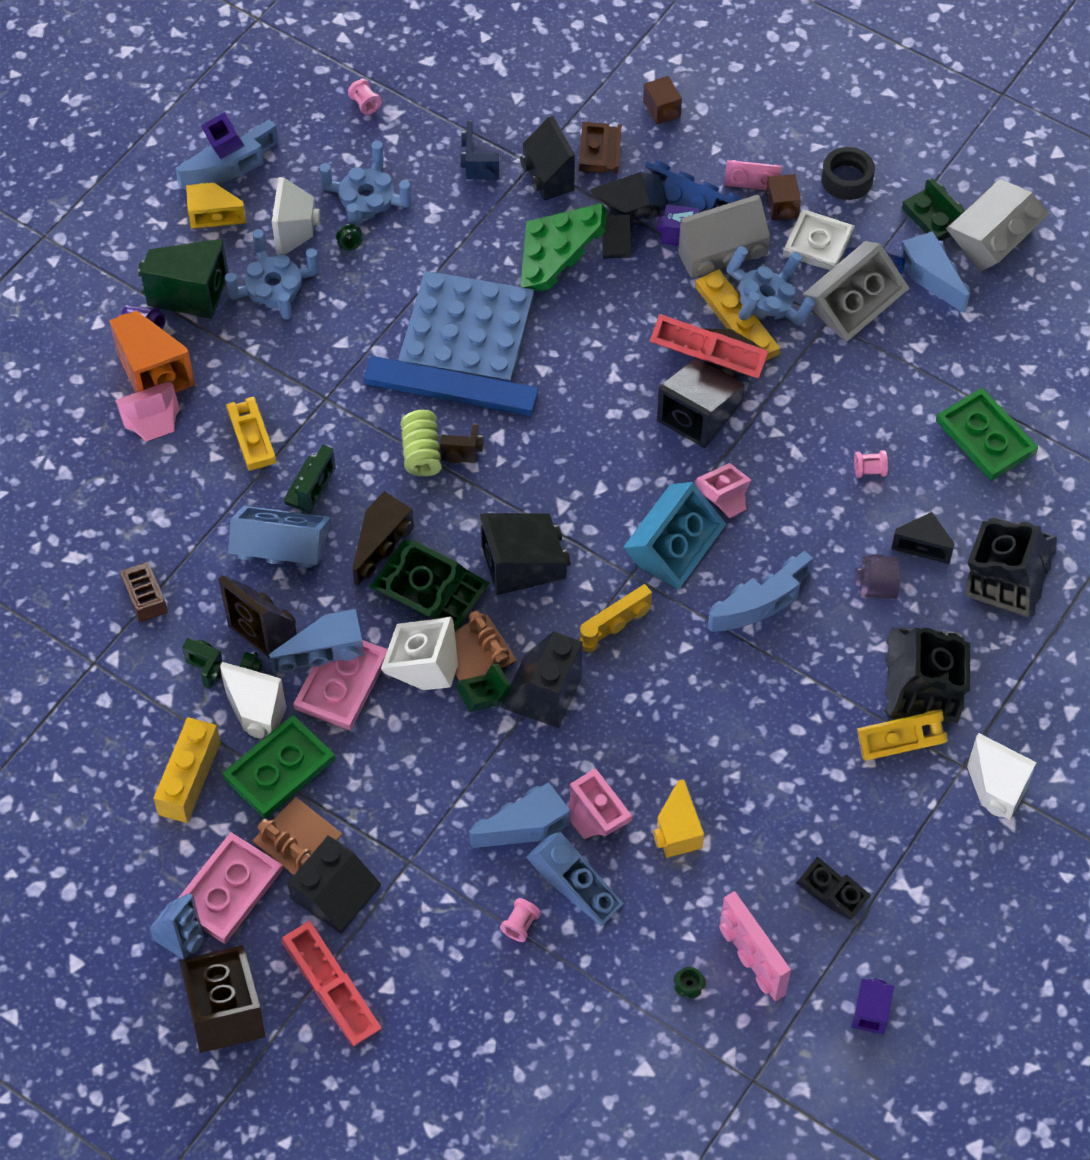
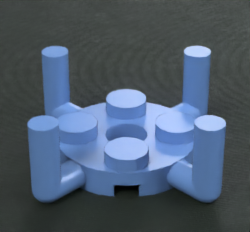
M374 141L372 143L373 163L371 168H352L341 182L332 181L331 166L328 163L320 165L322 188L326 191L339 193L340 203L345 207L348 215V224H354L356 227H360L362 219L374 218L375 214L381 211L385 213L392 205L404 208L411 205L410 182L407 180L401 181L399 183L400 195L394 194L390 175L381 172L384 165L383 144L381 141ZM363 191L373 192V194L367 197L360 195Z
M256 229L252 235L258 261L252 262L247 266L245 285L238 287L234 273H227L225 275L228 297L231 300H236L249 296L255 303L258 301L265 304L268 308H278L282 318L288 320L292 317L291 303L296 299V294L299 290L301 291L302 279L319 273L317 251L313 248L306 251L307 266L298 268L284 254L269 257L266 251L264 232L261 229ZM271 279H278L281 281L279 284L273 286L267 284V282Z
M739 246L726 268L727 273L740 282L737 292L740 291L741 297L739 300L743 306L739 312V318L745 321L752 315L764 319L766 316H775L774 319H781L785 316L795 325H803L815 305V300L806 297L799 310H794L791 306L794 301L795 288L791 284L786 283L802 259L801 254L793 252L782 272L778 275L774 274L766 266H760L757 270L745 273L739 267L748 251L745 247ZM761 292L766 293L769 296L766 297Z

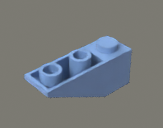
M933 231L902 241L899 259L909 277L960 312H965L968 300L971 297L970 289L967 283H963L959 277L956 264L953 261L951 262L946 255L943 242L938 241Z
M356 609L325 614L269 654L272 672L287 673L294 671L296 668L307 666L319 667L328 662L338 660L351 661L359 656H364Z
M549 782L541 787L535 786L519 801L505 804L493 817L488 820L484 818L476 822L469 831L470 846L472 848L542 841L547 835L557 833L570 825V809Z
M561 832L547 835L526 856L547 882L600 926H603L624 904Z
M190 893L169 902L149 927L153 941L181 959L187 958L190 953H195L204 940V933L194 897Z

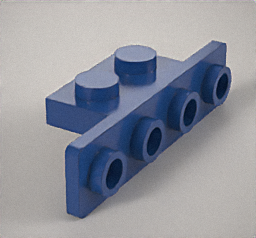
M656 160L655 164L646 161L645 167L649 171L667 179L663 188L668 205L698 208L700 213L715 208L718 202L726 205L743 199L731 192L728 193V196H725L718 192L720 188L711 183L704 182L703 185L694 182L695 177L686 172L680 171L679 175L669 171L671 167L661 161Z

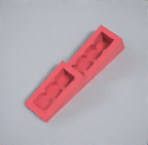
M662 314L658 316L650 339L652 344L757 379L760 377L769 352Z
M310 920L282 937V945L353 1047L382 1029L347 973L342 971Z

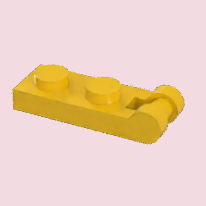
M255 397L246 398L245 402L235 404V402L226 404L228 416L248 471L276 464V456Z
M643 584L581 625L580 641H582L583 651H595L598 647V641L611 633L616 634L620 632L626 623L634 618H641L648 613L652 603V591L646 584Z
M932 710L924 714L857 728L862 759L867 761L946 743L948 738L946 731L942 729L941 721L944 720L942 710ZM929 725L931 733L923 735L922 726Z

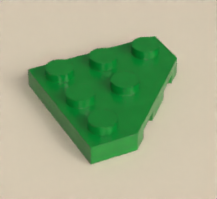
M603 203L526 221L521 287L534 289V292L551 289L557 283L558 279L556 277L566 266L571 268L586 252L584 250L585 246L593 238L598 240L605 232L607 209Z

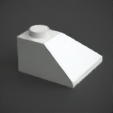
M279 177L272 216V227L276 255H286L313 237L315 225L320 224V209L315 208V200L312 195L287 179Z
M447 617L397 624L381 667L383 673L421 690L451 687L458 667L452 618Z
M222 662L220 669L226 696L243 730L252 737L259 739L268 736L279 727L286 711L281 678Z
M978 733L967 765L981 806L987 808L991 814L997 817H1005L1010 820L1027 791L1037 762Z

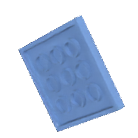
M424 271L398 361L512 382L535 296L534 289Z

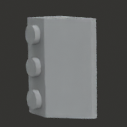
M999 179L946 229L981 272L999 263L1049 213L1032 192Z
M759 194L681 218L678 254L691 278L705 276L718 269L726 268L739 246L745 247L748 251L743 262L759 259L768 254L770 234Z
M865 241L805 291L803 296L815 300L813 310L816 315L840 338L847 342L910 288L882 245Z

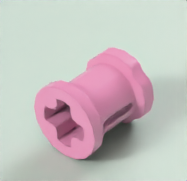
M360 79L350 85L348 96L352 100H356L360 111L364 115L373 114L380 108L382 99L377 93H373L370 89V83L366 79Z
M880 450L879 454L855 452L854 469L856 477L862 478L863 475L880 474L881 477H886L888 473L886 451Z
M518 898L514 902L513 912L507 921L502 922L500 929L511 939L525 942L528 937L527 930L533 920L539 918L541 911L533 903Z

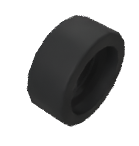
M855 147L837 148L830 152L823 162L821 182L825 190L834 197L843 200L858 199L866 195L873 185L875 164L872 158L863 150ZM840 166H852L859 169L864 174V177L855 181H844L837 178L832 173V170Z

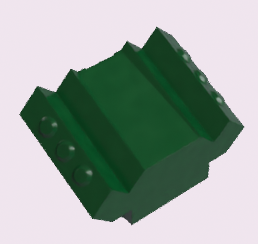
M404 539L369 587L430 620L451 617L454 623V631L456 632L489 585V582L437 551L415 540L410 542Z

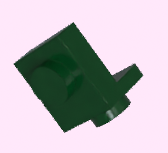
M187 638L182 646L185 662L203 669L201 672L203 686L210 689L213 683L219 681L222 677L220 669L223 662L221 651L213 648L206 641H195Z
M492 664L485 675L460 680L456 686L470 712L499 706L511 688L508 678L504 675L498 664Z

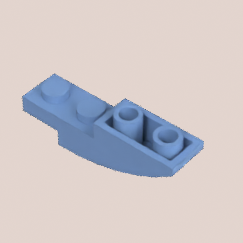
M270 119L261 125H257L250 132L240 137L245 145L244 147L222 159L219 158L212 146L204 148L202 152L182 162L180 166L175 168L178 186L181 189H186V185L222 183L239 177L264 164L262 154L278 144L276 125Z
M804 550L797 557H790L780 571L775 575L773 573L769 574L761 584L752 578L745 584L737 585L723 602L718 601L711 607L708 612L707 628L711 632L741 628L759 622L786 608L798 599L800 582L811 574L813 557Z

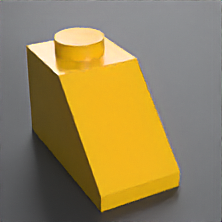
M215 183L186 185L191 229L246 223L243 201Z
M684 779L676 783L658 815L657 829L653 830L656 846L658 849L663 847L666 858L703 848L704 832Z

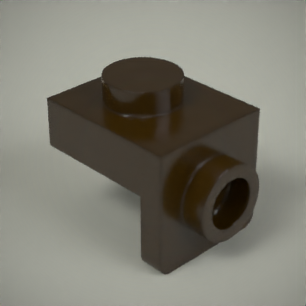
M472 423L471 437L441 434V460L451 463H476L477 452H483L484 435L479 434V424Z

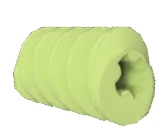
M429 410L410 412L400 422L404 449L403 456L405 459L404 467L408 473L419 477L436 475L442 469L439 462L441 456L438 452L440 450L437 433L438 426L435 423L437 416Z

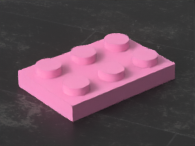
M362 640L364 656H359L351 661L338 660L328 662L323 666L312 667L293 703L294 710L351 731L382 671L381 667L388 649Z
M230 832L178 898L188 893L193 895L203 931L226 944L283 871V865Z
M734 891L724 897L719 925L720 931L728 942L732 941L735 944L743 965L746 968L751 967L757 975L756 981L762 992L765 994L769 993L773 1000L777 1001L786 995L791 969Z

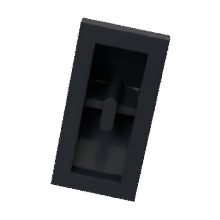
M622 211L606 212L605 232L601 235L603 259L631 258L630 214Z
M930 512L896 528L891 549L950 564L955 543L935 515Z

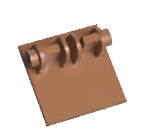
M479 611L472 612L468 617L470 619L469 624L458 628L455 632L458 658L455 676L458 681L485 675L492 664H498L502 670L517 662L516 657L488 615Z
M295 797L273 820L263 819L259 823L258 829L260 833L252 842L294 875L328 835L337 841L343 834Z

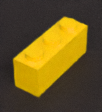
M187 717L153 798L159 816L184 823L189 822L221 743L216 724Z

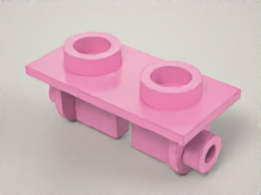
M727 160L724 186L766 190L768 177L780 176L782 166Z

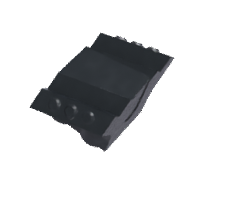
M998 517L989 518L988 522L982 521L968 560L970 572L966 584V597L1027 617L1035 615L1036 600L1041 599L1042 586L1046 574L1051 570V555L1056 553L1057 536L1042 532L1040 526H1034L1029 522L1016 524Z
M892 627L886 641L890 650L886 658L888 684L885 694L890 699L885 713L890 718L901 719L924 714L932 710H942L944 720L941 722L958 723L964 708V695L970 691V643L965 642L964 637L959 632L939 631L931 628Z

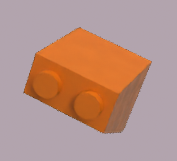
M137 310L109 320L118 357L135 393L171 381L175 393L195 386L187 347Z

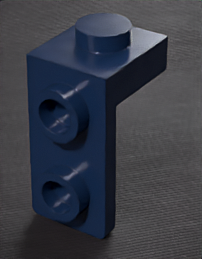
M467 120V130H461V146L466 147V151H461V168H466V178L482 180L499 179V153H473L472 120Z

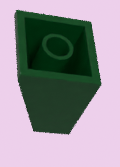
M219 239L149 249L145 260H141L138 267V276L142 279V293L145 294L147 306L209 319L213 318L226 284L225 275L229 273L223 240Z

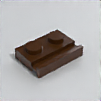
M582 122L579 171L606 173V170L614 171V174H618L621 124H618L617 127H612L608 123Z

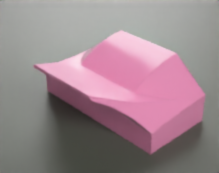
M171 381L115 400L125 429L134 431L144 441H149L175 431L176 415L180 411V407Z
M731 463L696 479L694 484L705 498L717 505L729 519L747 510L745 502L746 491L752 480Z
M596 768L570 783L571 797L568 804L570 822L583 839L596 835L607 836L632 821L630 812Z

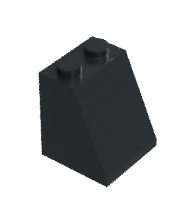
M695 358L659 387L657 422L706 448L743 402L745 385L736 377L728 376L717 370L712 364Z
M550 513L480 514L481 548L497 595L566 579L567 566L571 565L567 548H561V530L558 524H553Z
M553 631L524 655L501 708L559 728L582 678V641Z

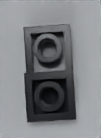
M819 857L814 859L796 882L797 885L822 904L850 920L854 918L871 896L847 874L841 877Z

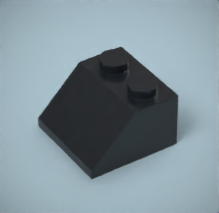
M550 116L523 143V155L520 156L523 170L525 172L528 171L531 176L533 189L536 192H540L544 201L574 191L575 154L554 116Z
M639 172L591 189L592 195L624 213L635 215L636 218L645 217V220L659 217L661 215L660 211L665 210L666 205H668L661 177L644 172Z
M329 835L287 883L290 898L340 934L343 933L381 887V883L355 853Z

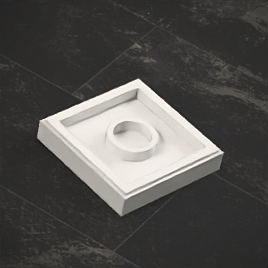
M802 209L785 245L783 256L790 258L793 252H797L802 256L801 262L830 271L840 263L854 232L855 225Z

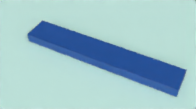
M372 355L363 378L366 385L532 416L539 393L538 387Z

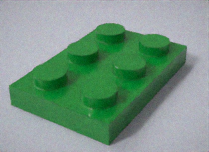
M983 387L937 414L936 422L991 481L1037 453L1038 446Z
M292 715L226 769L222 776L255 811L266 819L331 765L336 758L335 754Z

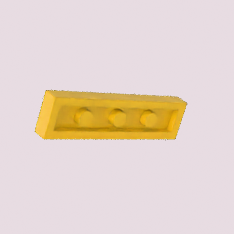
M720 269L695 280V288L727 329L734 330L755 342L761 349L769 351L765 361L780 354L779 345L755 315H752L745 321L739 318V312L743 306L739 300L741 296Z

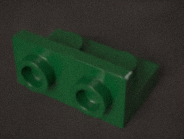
M932 177L926 180L924 190L904 200L902 204V209L925 233L933 231L938 241H943L951 236L946 228L965 211L963 206L947 193L944 186L938 184Z
M322 445L317 454L307 457L284 498L286 505L311 513L336 468L333 448Z

